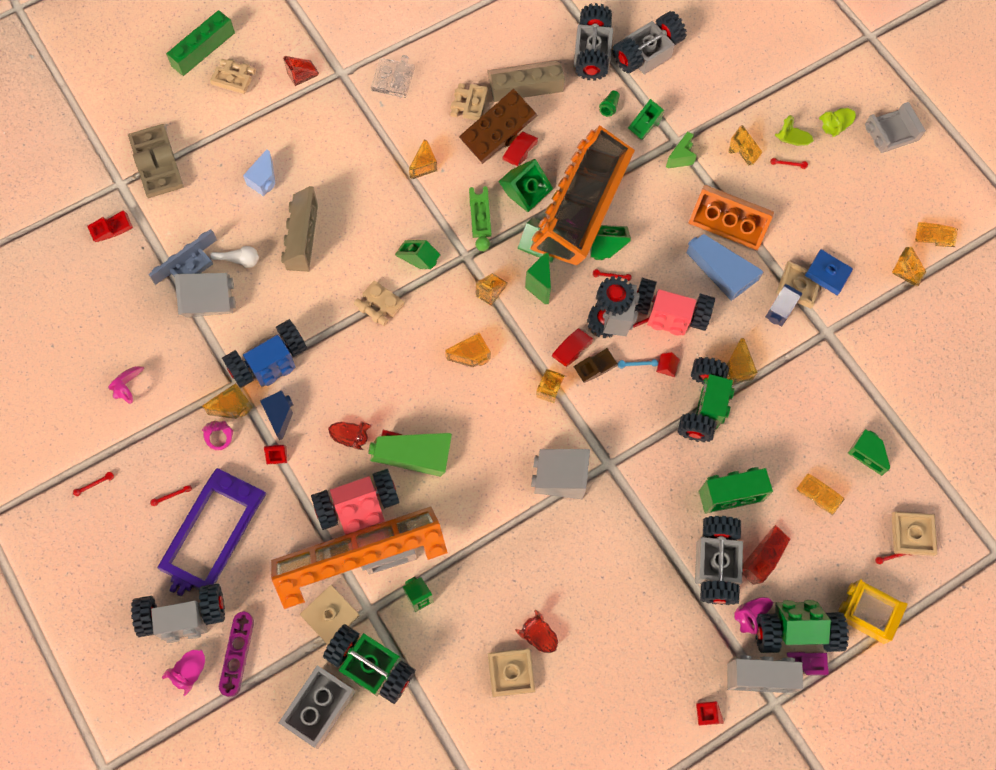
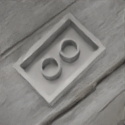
M740 655L738 658H733V661L727 664L728 690L794 693L803 690L802 662H795V658H781V660L773 661V657H760V659L752 660L751 656Z
M317 665L278 723L312 747L319 749L356 691Z

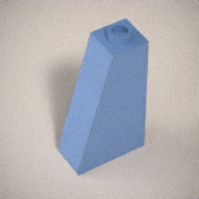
M705 234L699 238L694 237L688 243L689 247L686 253L731 301L759 281L763 274L761 269Z

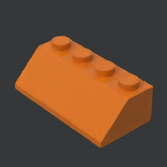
M704 184L688 223L758 251L773 218L774 211Z

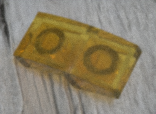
M918 222L915 241L935 243V246L955 247L958 229L940 224Z
M809 473L796 488L797 492L814 501L815 505L831 515H834L845 500L844 497Z

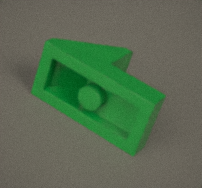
M650 99L628 129L643 140L654 125L659 126L665 110Z

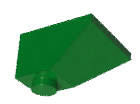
M536 159L511 169L499 180L507 196L526 212L533 209L553 190L552 185Z
M601 225L590 248V256L595 260L611 258L631 241L628 227Z

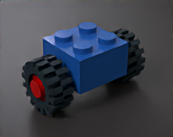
M290 319L276 326L279 335L243 354L244 362L236 350L222 357L227 370L239 388L254 381L248 368H250L261 387L273 384L277 378L290 374L296 368L291 354L295 357L308 348Z

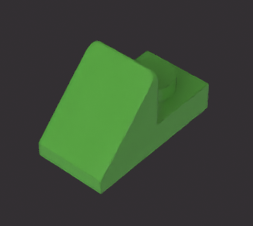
M687 131L668 158L667 168L694 164L697 155L690 151L694 144L692 143L694 136L692 133Z

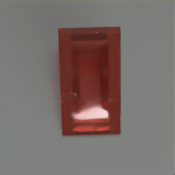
M284 56L286 72L294 86L300 85L319 75L311 60Z

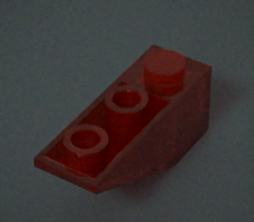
M777 525L773 526L742 564V575L753 585L764 583L776 568L791 540Z

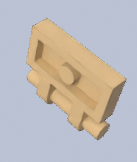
M221 59L220 66H224V68L216 67L210 79L211 85L245 94L251 82V77L248 74L255 75L256 68L250 67L249 64L235 63V60Z
M459 83L458 88L454 92V102H452L450 107L452 110L451 116L457 117L458 112L463 111V118L478 120L483 113L488 87L470 84V88L467 90L464 84ZM467 98L466 103H462L461 100Z
M375 280L362 293L366 301L363 302L358 298L354 302V305L359 308L360 312L368 314L374 322L380 323L383 326L389 321L384 317L386 314L393 318L404 306L402 299ZM375 305L380 310L375 311L373 308H371V306Z

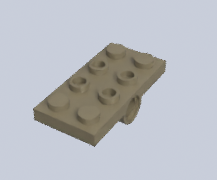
M164 124L128 134L133 158L147 198L184 188Z

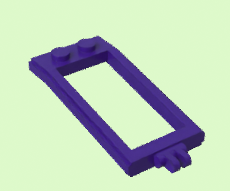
M218 468L215 469L157 567L160 571L172 576L170 582L173 584L169 589L170 592L174 593L180 587L177 595L181 597L186 590L190 591L192 587L200 590L201 586L217 582L252 517L265 498L266 492ZM215 491L245 506L246 509L204 581L172 565V562L211 494Z

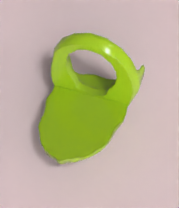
M841 108L835 112L827 111L819 119L823 121L822 129L824 132L835 137L854 122L856 114L852 109Z
M792 115L784 119L782 130L775 134L781 142L795 146H807L814 141L810 133L793 128L794 117Z

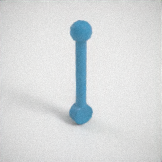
M657 359L642 362H625L620 360L618 367L620 369L625 368V366L652 365L655 367L659 362Z

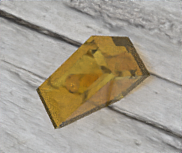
M478 333L446 349L445 357L448 361L474 368L488 363L489 359H491V351L481 334Z
M741 338L726 364L729 366L727 379L733 380L732 385L753 380L758 373L744 338Z
M236 383L202 405L210 416L233 419L247 415L250 409L253 408Z

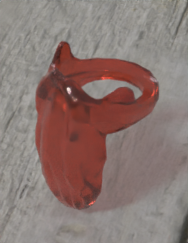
M361 421L360 425L336 422L328 430L330 437L335 442L346 447L364 450L361 446L367 442L368 436L366 431L371 428V425L365 421Z
M534 610L535 616L529 618L523 624L522 630L515 629V631L537 650L544 653L555 652L558 646L557 635L550 628L549 624L544 621L542 614Z

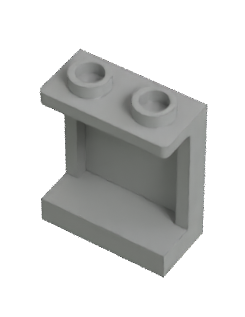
M909 102L902 104L899 110L879 117L872 114L865 123L867 132L870 133L875 146L881 153L917 142L926 131Z

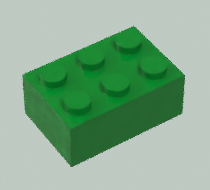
M759 467L750 468L744 473L733 471L725 477H719V475L710 476L699 490L705 514L761 503L773 492L767 469H759Z

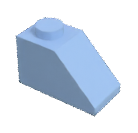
M267 149L243 175L246 185L262 196L270 192L275 185L273 160L270 151Z

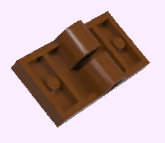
M513 88L464 131L459 138L483 164L500 148L509 147L518 136L517 134L538 115Z

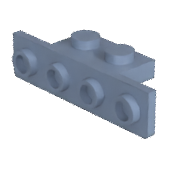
M210 229L202 233L195 241L185 245L177 254L171 255L166 262L156 266L149 273L155 285L170 274L174 278L175 274H200L213 265L212 260L203 250L217 241L214 232Z

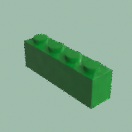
M220 10L216 11L166 53L171 67L182 76H185L235 34L231 19Z

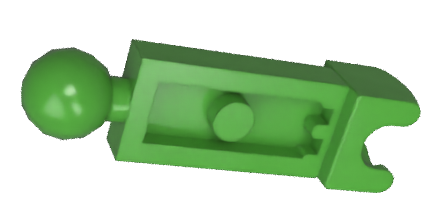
M486 186L483 187V193L480 195L474 192L473 187L469 188L473 238H478L475 245L479 251H487L490 247V241L486 238L491 237L489 197Z

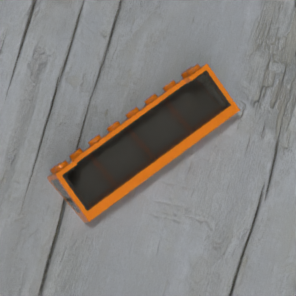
M600 125L595 130L591 129L586 139H582L577 146L579 150L572 156V164L566 168L564 172L566 176L558 184L560 189L552 196L553 203L547 207L545 211L547 215L542 218L538 225L540 227L539 231H536L531 239L534 241L530 248L531 250L541 254L549 253L550 257L576 266L587 257L635 151Z

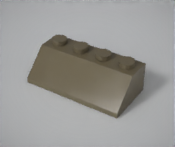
M557 60L487 70L494 102L500 101L513 88L522 98L559 93L564 90L565 78L563 69Z
M313 186L293 194V200L289 202V213L291 214L290 218H287L286 221L288 235L284 236V246H286L285 252H282L281 256L282 263L285 264L286 270L309 272L318 210Z

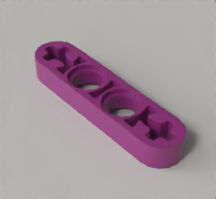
M245 611L239 612L234 616L219 682L220 693L227 697L236 696L240 691L254 626L253 617ZM244 616H246V619L249 621V623L244 624L243 631L247 632L246 635L242 633H236V630L241 631L242 626L240 623H238V621L243 620ZM238 637H242L245 641L241 649H235L233 646L234 640ZM232 659L240 661V667L236 671L229 669V662ZM226 674L238 675L237 679L232 678V684L235 685V688L227 693L228 690L224 686L230 683V677H226Z

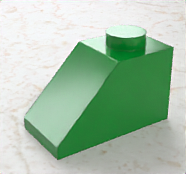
M405 240L395 255L419 269L431 270L437 264L441 254L427 240Z
M865 429L857 437L848 454L882 476L891 468L884 442L875 432Z
M413 577L405 582L406 585L403 586V590L415 612L434 603L433 595L422 577L418 579Z

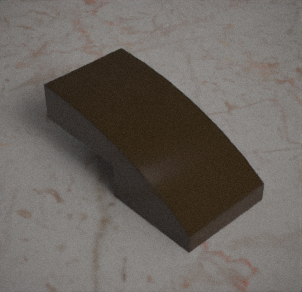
M606 348L593 357L589 356L573 367L583 383H586L618 366V363L609 349Z

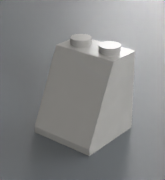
M175 274L179 315L190 318L233 314V308H236V301L231 293V289H234L233 278H230L229 274Z
M540 449L539 456L535 455L533 467L537 468V473L532 475L531 487H535L534 494L582 500L587 486L590 449Z

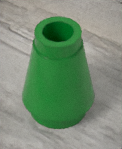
M611 91L600 103L599 111L603 116L610 117L616 113L620 97L617 91Z

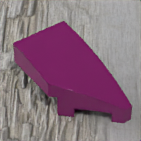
M787 652L788 658H795V662H802V670L806 675H829L827 653Z

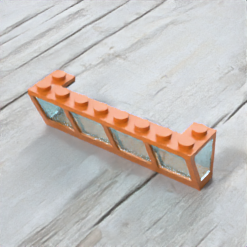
M430 506L271 560V579L283 608L287 609L305 602L300 587L420 546L424 547L428 560L448 552L440 523Z

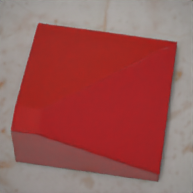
M718 701L696 703L699 726L724 724Z

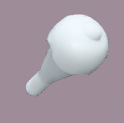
M243 246L241 249L225 253L212 252L210 255L212 260H226L243 265L244 268L255 266L259 259L256 249L251 246Z

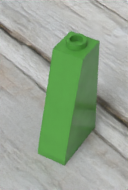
M452 434L379 436L374 442L370 443L368 454H371L370 461L441 477L446 472Z

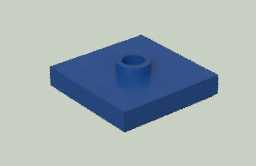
M820 249L805 276L838 296L853 268Z

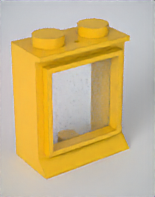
M862 579L854 583L852 582L846 592L849 594L847 600L841 603L838 612L844 614L846 617L845 622L851 627L883 644L891 642L908 603L893 598L863 582Z

